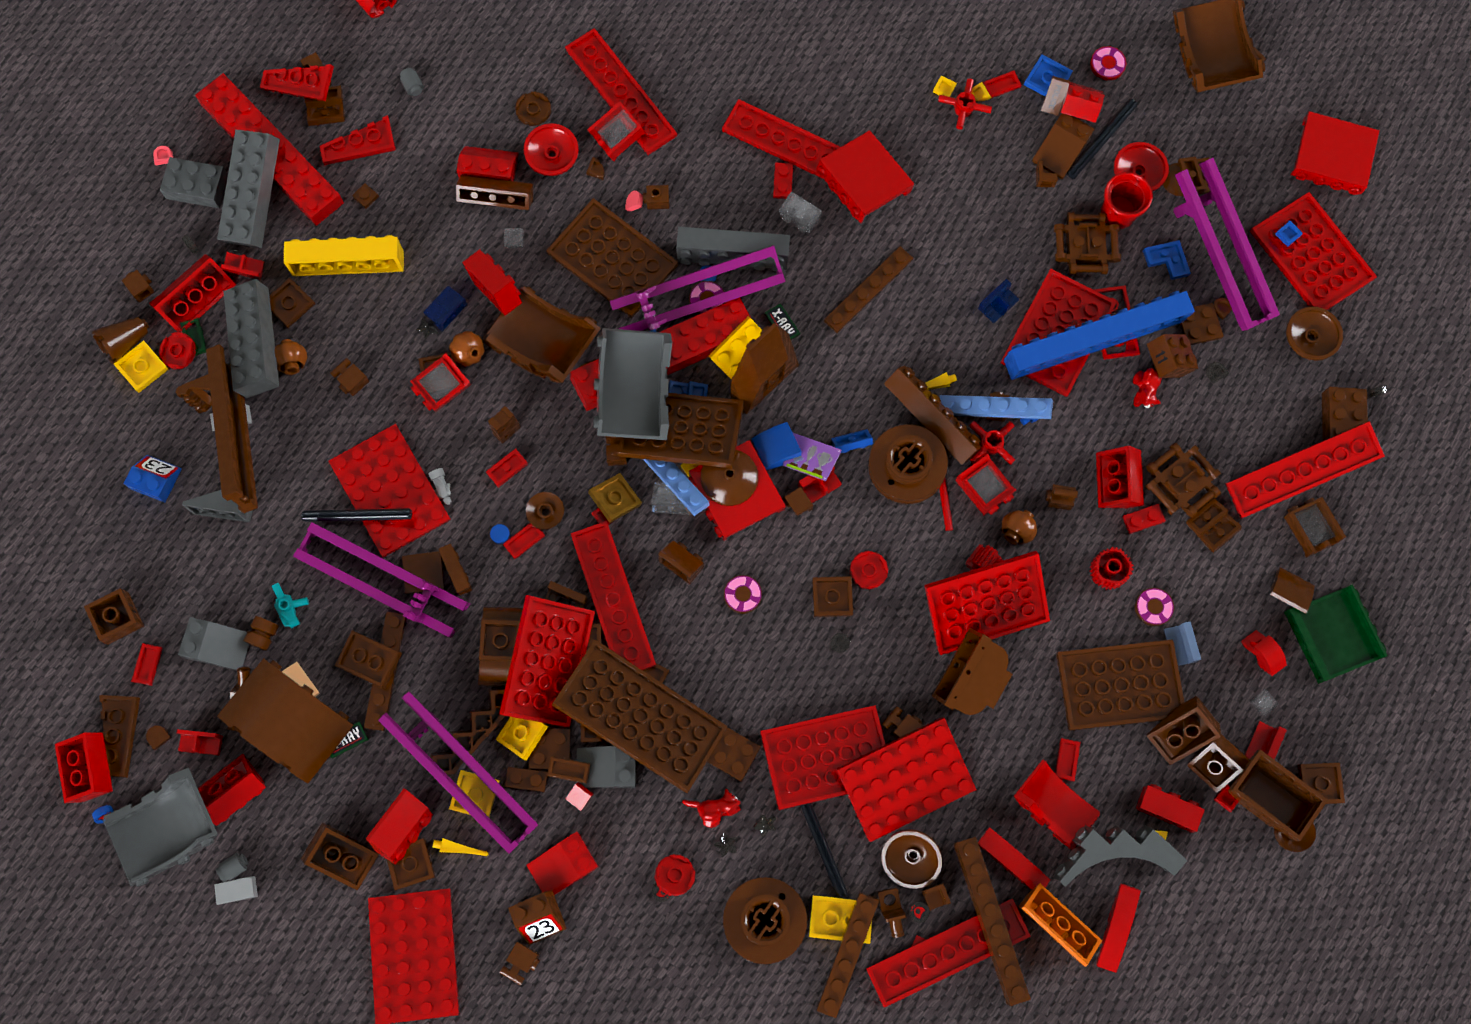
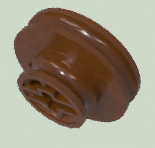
M899 425L885 431L875 441L869 457V474L876 489L886 498L901 504H916L933 496L941 487L948 467L947 453L939 438L931 431L916 425ZM917 451L918 453L914 457L913 464L909 462L903 470H900L903 467L904 460L908 462ZM891 480V482L894 483V484H893V485H889V484H888V481Z
M756 878L743 883L731 894L724 909L723 927L729 944L741 957L758 964H772L788 958L800 946L806 933L807 913L802 899L791 886L774 878ZM779 894H785V899L780 900ZM763 904L767 905V907H766L764 910H763L762 908H760V909H758V910L755 912V914H754V916H753V921H755V923H754V925L751 927V924H750V916H751V913L754 912V909H755L757 906H760V905H763ZM771 906L775 907L776 912L770 919L774 923L773 926L769 928L766 925L761 933L757 934L754 931L760 922L757 915L759 913L765 915ZM779 913L781 918L779 928L776 929L774 934L763 936L765 931L771 932L775 929L778 922L775 917Z

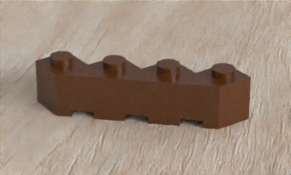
M505 688L489 689V709L469 710L470 730L450 732L470 754L479 747L480 743L505 717L499 714ZM452 750L451 752L431 753V759L447 775L454 774L463 764V761Z

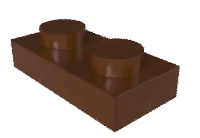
M508 767L505 787L545 792L548 772Z

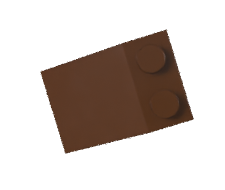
M1062 113L1032 162L1037 164L1039 160H1042L1043 168L1052 173H1057L1058 177L1063 179L1090 140L1095 129L1074 116Z
M1195 696L1177 707L1148 732L1147 737L1169 765H1172L1220 738L1221 729L1220 724L1209 710Z
M322 822L301 859L305 865L358 891L379 854Z

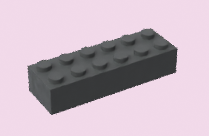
M235 130L217 240L229 244L262 248L280 139L268 133Z
M678 226L677 261L684 265H689L691 262L699 263L701 266L719 264L774 245L783 271V269L787 270L790 235ZM772 257L739 267V269L754 267L756 270H764L765 268H771L773 271L778 270Z
M257 279L223 291L233 391L245 398H250L279 387L269 288Z

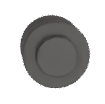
M406 68L401 71L400 80L407 94L411 96L420 95L424 85L417 72L412 68Z
M235 853L219 864V867L216 868V873L223 882L231 881L247 870L248 860L243 854Z

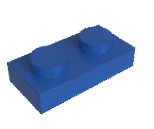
M868 429L831 438L833 447L841 449V453L857 448H865L873 444V438Z

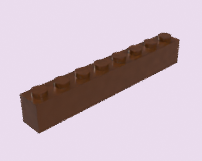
M973 837L954 843L953 845L1006 1003L1009 1006L1029 1001L1031 998L977 839Z

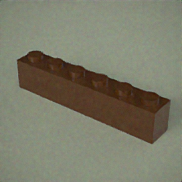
M906 366L898 368L884 383L904 406L929 431L939 438L943 446L961 465L968 462L983 447L980 444L979 438L971 434L967 430V426L953 416L952 410L945 407L941 403L940 398L927 389L928 386L915 376L911 368Z

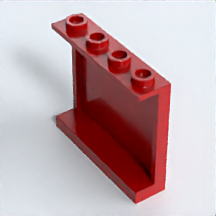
M1309 111L1303 119V133L1295 167L1291 175L1295 176L1298 180L1313 181L1316 185L1324 184L1331 186L1334 190L1343 189L1352 195L1362 194L1368 186L1380 130Z
M870 130L821 158L816 168L819 176L828 183L829 188L837 194L841 203L846 205L851 215L860 223L863 222L865 216L899 195L903 194L906 196L909 194L914 186V182Z
M750 440L737 446L736 450L747 454L755 463L758 470V484L753 495L739 505H721L706 495L701 485L703 465L689 470L690 477L688 479L709 501L710 506L706 508L705 514L709 521L713 520L716 527H714L718 538L722 537L724 541L727 540V537L762 519L785 510L786 507ZM729 471L726 475L732 477L733 473Z

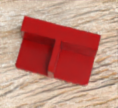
M227 252L224 264H221V269L225 272L261 280L265 262L249 258L244 254L241 256Z
M833 467L826 481L810 475L799 481V488L803 489L811 503L842 485L834 473L835 467Z
M177 729V734L181 735L178 751L220 755L222 735Z

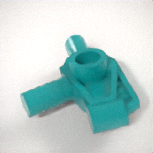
M279 583L272 585L277 597L274 607L284 627L292 629L300 624L295 608L309 605L308 597L293 600L291 595H284Z

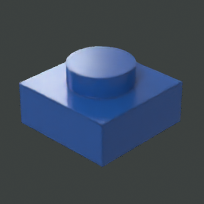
M1291 221L1275 233L1287 247L1303 234Z

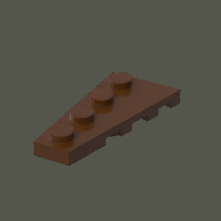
M99 695L100 702H102V711L100 712L104 728L102 733L110 777L128 778L140 698Z

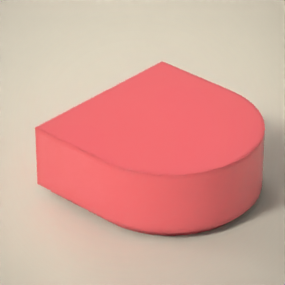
M167 146L157 147L153 153L154 164H168L169 157L173 158L171 149Z
M632 191L626 199L625 210L634 211L642 208L643 195L638 191Z

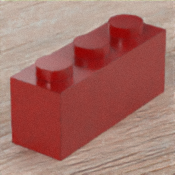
M1154 784L1143 787L1136 806L1137 810L1191 833L1198 831L1205 809L1199 807V803L1192 800L1184 801L1180 799V795L1173 792L1165 793L1161 791V787Z

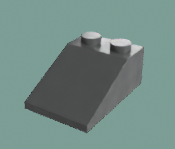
M221 490L186 500L182 503V506L194 515L250 522L253 510L246 513L241 512L238 509V504L232 500L227 501L222 497Z
M190 617L178 655L185 659L237 671L239 667H243L250 644L243 641L247 634L245 631Z
M615 746L577 748V761L591 764L587 784L580 783L585 788H636L635 759Z

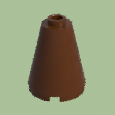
M135 317L95 329L91 332L94 334L93 338L101 351L106 354L109 353L110 358L108 360L114 364L148 334L147 329L149 325L143 318Z

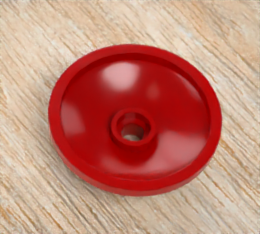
M554 123L536 127L530 132L524 143V155L528 165L537 173L545 176H556L567 172L575 164L579 153L578 142L574 134L568 128ZM552 152L555 153L553 157L549 156Z
M1134 142L1126 145L1118 152L1114 161V173L1117 175L1122 172L1135 173V171H1140V176L1148 181L1153 192L1160 188L1167 179L1169 165L1164 153L1156 146L1146 142Z

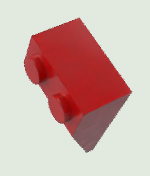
M1070 82L1061 113L1096 123L1105 95L1103 91Z
M579 832L573 833L526 865L542 893L552 890L554 896L599 868Z

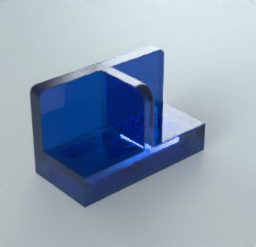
M1007 279L990 293L978 307L992 323L1000 319L1019 301V298L1009 290L1011 283Z
M447 286L426 308L424 314L435 322L437 328L443 332L467 306L465 298L450 286Z

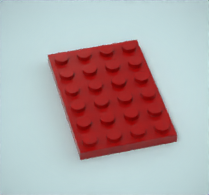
M1310 192L1250 230L1251 234L1309 307L1329 310L1377 278L1376 274ZM1291 221L1303 234L1287 247L1275 233Z
M1050 268L1000 363L1005 365L1004 358L1012 350L1011 347L1020 343L1024 346L1029 344V341L1038 337H1040V340L1047 338V335L1053 332L1062 333L1064 329L1075 326V328L1080 327L1082 323L1089 320L1093 322L1098 321L1100 317L1111 314L1117 301ZM1090 354L1026 375V377L1067 397Z
M396 424L328 461L355 510L402 508L412 510L411 519L362 520L383 558L451 520Z
M1037 551L924 585L936 645L940 655L956 651L969 628L991 639H995L1050 621L1040 557Z
M526 595L500 715L570 727L572 718L552 706V703L586 654L595 611Z
M876 705L760 731L778 810L847 795L836 768L886 745Z
M944 717L836 768L869 842L976 790Z
M451 889L368 898L375 1024H390L459 1015Z

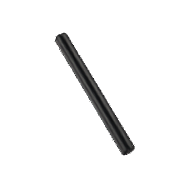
M1130 99L1068 170L1067 175L1070 178L1075 179L1137 107V101Z
M409 508L303 511L301 519L305 522L403 520L412 518V510Z
M812 804L800 805L837 898H845L848 896V892Z

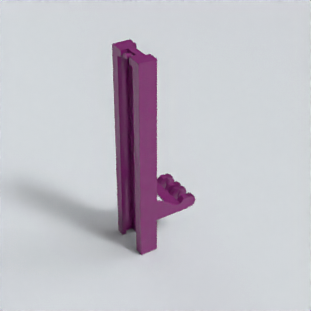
M1211 158L1199 164L1211 191L1199 197L1188 169L1175 175L1186 203L1175 207L1173 212L1177 218L1186 214L1194 219L1242 331L1277 317L1280 313L1215 160ZM1212 201L1217 205L1264 315L1259 320H1251L1203 205L1211 204Z
M772 245L612 299L610 304L612 310L640 301L646 319L620 327L619 329L642 331L649 328L650 331L659 328L660 325L668 321L786 281L775 247ZM769 257L775 260L778 269L776 271L777 275L654 316L656 314L655 310H651L653 304H649L648 298Z
M311 522L305 538L293 557L403 613L404 617L422 623L449 638L453 637L456 632L454 628L422 612L431 595L462 611L467 610L471 603ZM318 536L423 590L422 594L414 593L413 597L418 599V602L411 599L410 604L413 606L411 607L307 553L308 549L306 548L307 544L309 545L311 542L310 538Z
M408 691L401 698L422 721L408 734L386 712L378 721L510 854L519 845V842L524 840L525 836L529 835L538 826V823L439 722L438 718L431 711L429 712ZM428 726L526 826L525 831L515 840L511 841L414 741L417 737L421 738L423 736L422 732L426 733L428 731Z

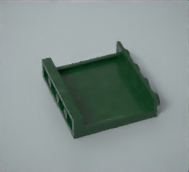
M1353 584L1311 601L1306 614L1296 608L1284 612L1318 684L1388 656L1384 643L1380 641L1377 635V628L1371 623L1368 617V610L1362 605L1360 594Z

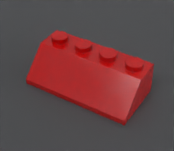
M205 254L149 304L177 332H182L181 322L190 320L184 325L185 329L189 328L193 324L190 323L192 320L200 318L224 296L223 291L233 288L236 284L210 256Z

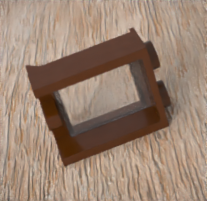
M1323 497L1317 500L1311 498L1304 502V506L1300 508L1298 505L1287 510L1288 514L1284 517L1303 548L1306 558L1346 538Z

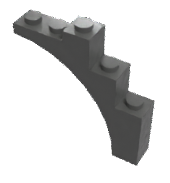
M1085 825L1077 831L1076 837L1073 839L1078 847L1073 849L1069 853L1068 859L1057 867L1053 878L1066 887L1077 875L1087 868L1102 861L1115 858L1147 860L1175 876L1187 862V859L1154 829L1146 825L1136 832L1135 838L1116 825L1107 831L1105 838H1102L1094 829Z

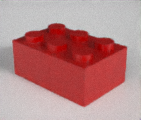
M479 249L462 262L476 287L504 316L522 303L519 297L521 293L514 285L515 281L509 274L506 276L503 268L499 264L495 265L493 258L488 253L484 254Z
M85 732L55 744L64 803L85 802L113 791L103 733Z

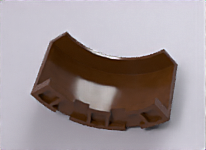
M1215 0L1173 10L1176 34L1179 33L1182 42L1179 43L1184 67L1188 78H1192V86L1197 92L1263 78L1265 64L1256 54L1253 48V40L1248 35L1243 10H1245L1244 0Z
M520 287L518 290L521 293L519 297L522 303L506 316L500 313L482 338L483 343L500 355L502 352L512 357L510 361L526 371L543 379L548 376L552 382L563 383L601 328L596 325L597 322L593 318L570 314L564 308L559 309L541 299L530 287Z
M263 658L217 717L230 728L239 732L240 736L278 764L280 763L289 772L308 784L354 725L348 721L350 717L341 710L337 713L312 695L314 691L305 684L300 686L280 670L282 666L274 660L268 662Z

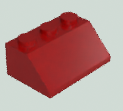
M465 146L459 154L456 169L458 177L466 175L514 181L519 153Z
M1124 446L1097 452L1098 508H1133L1143 506L1141 450L1132 446Z
M241 754L201 785L198 790L213 824L217 826L221 822L226 821L235 811L243 808L253 797L261 794L266 786L246 756Z
M403 789L366 837V840L378 854L396 865L399 860L404 858L409 846L418 839L421 830L430 823L433 814L426 805L408 790Z

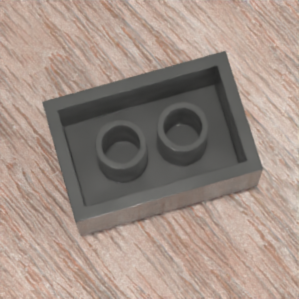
M169 157L160 191L169 200L220 208L228 173L223 166Z

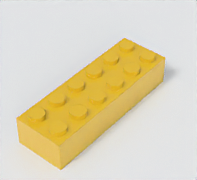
M392 235L378 238L374 236H367L365 238L348 237L346 239L328 238V240L312 238L309 241L293 239L284 242V264L292 276L404 272V251L398 237Z

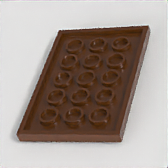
M594 198L546 250L549 256L609 302L612 299L663 283L679 265L677 260ZM639 301L619 309L630 318H633L641 309V303Z
M668 393L666 398L669 416L667 440L621 437L617 451L619 457L732 468L744 400Z
M1173 639L1056 653L1069 731L1162 721L1177 707L1185 703Z

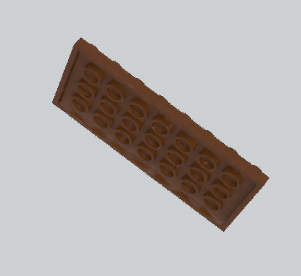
M594 640L552 703V706L685 793H688L728 727L597 640Z

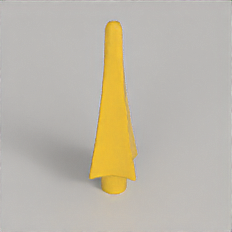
M947 372L925 384L928 386V390L950 387V384L957 381L955 374L948 376Z
M442 838V841L434 840L432 847L440 849V852L467 853L488 856L489 854L487 851L467 847Z

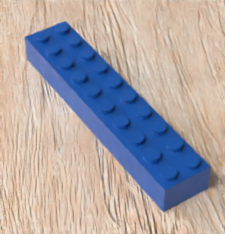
M1175 291L1170 293L1167 298L1157 297L1151 300L1149 304L1145 305L1142 302L1135 305L1134 309L1128 310L1124 308L1117 311V314L1113 316L1106 314L1100 317L1098 321L1093 322L1089 320L1082 323L1080 327L1075 328V326L1064 329L1062 333L1053 332L1048 334L1047 338L1041 340L1040 337L1029 341V344L1024 346L1022 343L1011 347L1012 350L1004 358L1010 378L1014 380L1183 323L1195 312L1187 291L1181 293Z

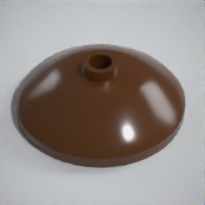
M1306 307L1297 311L1290 318L1286 327V337L1289 345L1298 355L1309 360L1319 361L1331 357L1339 350L1343 341V330L1340 322L1331 312L1319 307ZM1308 335L1312 336L1313 340H1309Z
M739 450L735 451L732 468L703 465L701 470V485L704 492L711 500L725 506L739 505L747 501L755 492L758 484V470L755 463L747 454ZM730 471L733 473V476L728 477L726 473Z
M903 830L893 834L886 841L881 855L883 868L889 878L906 888L917 889L928 886L936 880L942 868L943 860L939 846L930 836L917 830ZM914 851L917 855L912 856L910 852Z

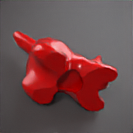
M1148 368L1145 372L1139 371L1133 377V384L1139 386V391L1133 401L1135 407L1143 404L1145 408H1149L1161 403L1156 398V391L1161 384L1162 378H1159L1157 371L1153 368Z
M727 789L724 791V796L717 800H706L703 802L682 800V803L687 807L697 808L699 816L703 820V825L708 828H714L719 825L722 816H732L741 810L739 807L740 801Z

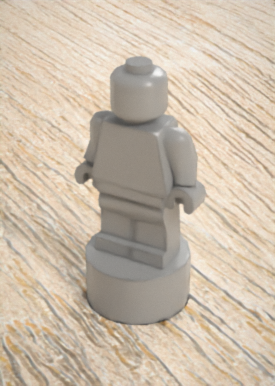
M443 468L429 472V477L436 487L434 491L438 498L443 499L445 505H450L452 502L450 497H448L451 494L450 483L446 484Z

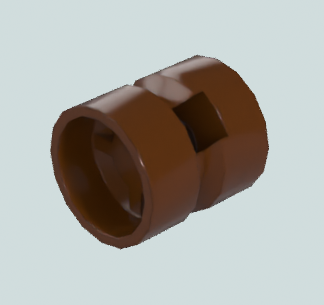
M255 616L250 625L252 631L247 632L243 641L267 651L272 642L270 637L275 636L279 625Z

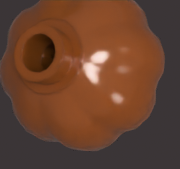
M471 331L456 334L449 345L452 360L465 367L477 364L485 352L482 338Z
M284 339L275 346V357L279 371L287 375L297 374L300 371L298 362H300L301 369H303L308 357L306 349L301 344L290 339Z
M1016 510L1007 513L1002 520L1004 538L1014 545L1031 542L1037 534L1036 521L1033 519L1034 515L1028 510Z

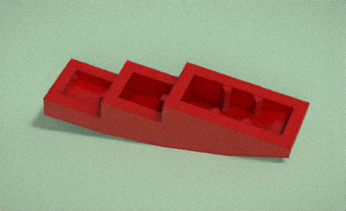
M990 827L979 839V846L1030 890L1034 889L1039 883L1046 887L1050 882V879Z
M1120 884L1108 917V925L1096 962L1097 967L1117 973L1135 916L1141 892L1139 889Z

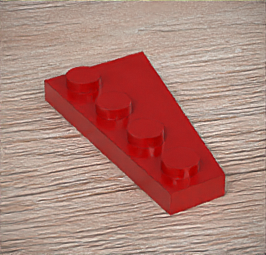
M327 64L319 67L316 65L308 68L294 67L287 70L285 68L264 70L260 88L326 102L334 66Z
M388 115L382 117V120L376 123L373 121L367 124V127L351 131V134L345 137L340 136L320 145L324 165L396 150Z

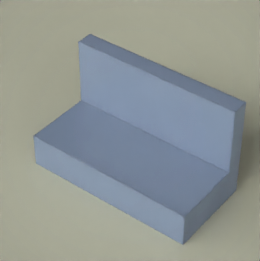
M1191 621L1182 623L1179 626L1163 629L1166 640L1173 639L1178 666L1201 660Z

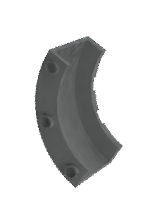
M602 328L601 335L597 337V347H600L598 378L594 379V390H597V416H594L593 428H597V436L667 440L669 416L666 398L668 397L669 379H667L666 367H670L671 333Z
M189 768L169 775L161 784L162 789L153 790L141 798L142 802L133 807L132 804H129L103 817L104 825L131 887L134 885L137 887L143 886L149 882V878L177 864L183 865L189 862L192 855L204 847L213 844L214 839L218 835Z

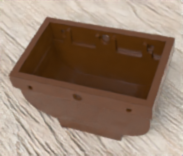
M483 607L479 650V686H506L523 608Z
M969 628L932 697L953 710L955 708L967 715L980 713L986 705L994 709L1013 675L1006 670L1009 662L1006 651L1001 646L992 642L991 638Z
M1262 750L1255 752L1228 790L1239 801V804L1270 827H1274L1295 841L1302 840L1328 801V799Z

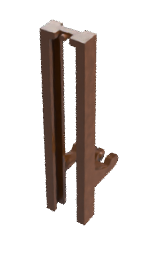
M218 344L206 349L209 374L182 384L176 388L175 393L180 398H183L191 407L194 406L198 413L206 412L212 406L222 497L227 501H234L238 504V509L246 513L258 508L245 398L233 391L231 364L225 363L224 348ZM205 390H210L211 395H209Z

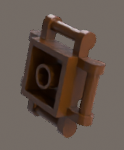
M1068 212L1067 225H1054L1057 249L1055 261L1067 262L1070 274L1092 272L1107 275V263L1121 261L1118 243L1119 225L1105 226V212H1099L1098 214H1074V212ZM1074 221L1098 222V226L1097 223H1079V225H1074ZM1063 233H1066L1067 254L1064 253ZM1106 234H1111V255H1107Z
M1173 443L1169 447L1170 449L1157 460L1146 465V469L1155 479L1145 487L1148 491L1151 490L1165 505L1170 515L1179 508H1182L1188 516L1194 517L1200 508L1213 497L1217 498L1221 494L1219 488L1211 483L1221 472L1218 469L1216 470L1198 451L1199 448L1196 445L1184 453L1177 443ZM1175 455L1178 460L1160 473L1158 468ZM1193 456L1210 476L1206 478L1205 472L1194 460L1191 461L1189 457ZM1203 488L1208 491L1192 506L1189 505L1188 501Z

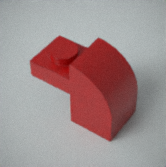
M1255 630L1241 641L1242 645L1256 656L1260 668L1271 676L1287 666L1284 652L1270 635L1265 637Z

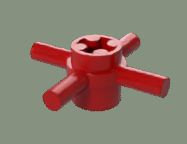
M967 79L964 92L960 93L956 98L939 95L938 102L954 105L955 113L958 115L956 128L959 130L963 129L965 118L974 110L991 113L992 106L976 103L975 97L971 93L974 83L973 79Z
M975 421L970 424L969 427L982 438L981 445L983 446L970 459L973 464L986 454L993 455L997 453L1010 465L1015 461L1003 448L1004 436L1015 427L1012 422L1009 421L1000 431L991 430L989 432H986ZM987 440H996L997 443H995V446H992Z

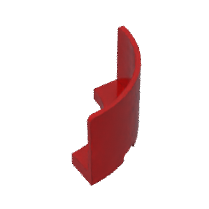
M1045 760L1039 763L1014 795L1021 807L1032 813L1031 817L1041 826L1046 824L1047 828L1053 832L1052 835L1071 850L1077 846L1073 841L1077 831L1085 825L1091 828L1100 816V812L1070 789L1053 772Z

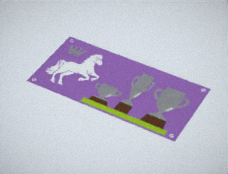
M793 433L802 453L799 457L783 461V466L826 481L842 450Z

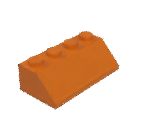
M1039 883L1025 896L1019 907L1072 957L1086 967L1102 940Z

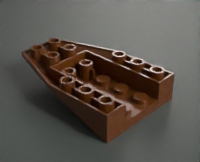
M773 323L770 327L766 326L761 331V336L756 340L752 339L747 344V349L731 379V399L744 400L743 412L745 414H748L799 366L789 333L776 323Z

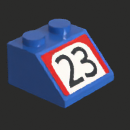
M146 455L131 467L123 484L131 490L165 503L182 468Z

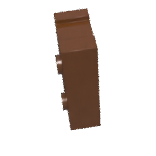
M506 406L488 420L494 436L502 444L521 428L519 421Z
M450 543L439 548L438 550L457 593L461 596L473 591L468 581V575L459 563L460 557Z

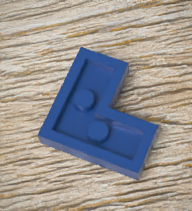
M1180 240L1144 248L1143 253L1148 267L1166 264L1171 280L1187 277L1191 274Z

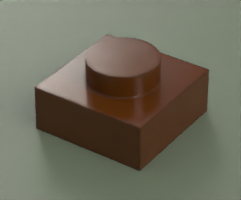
M366 183L352 195L365 209L379 197Z

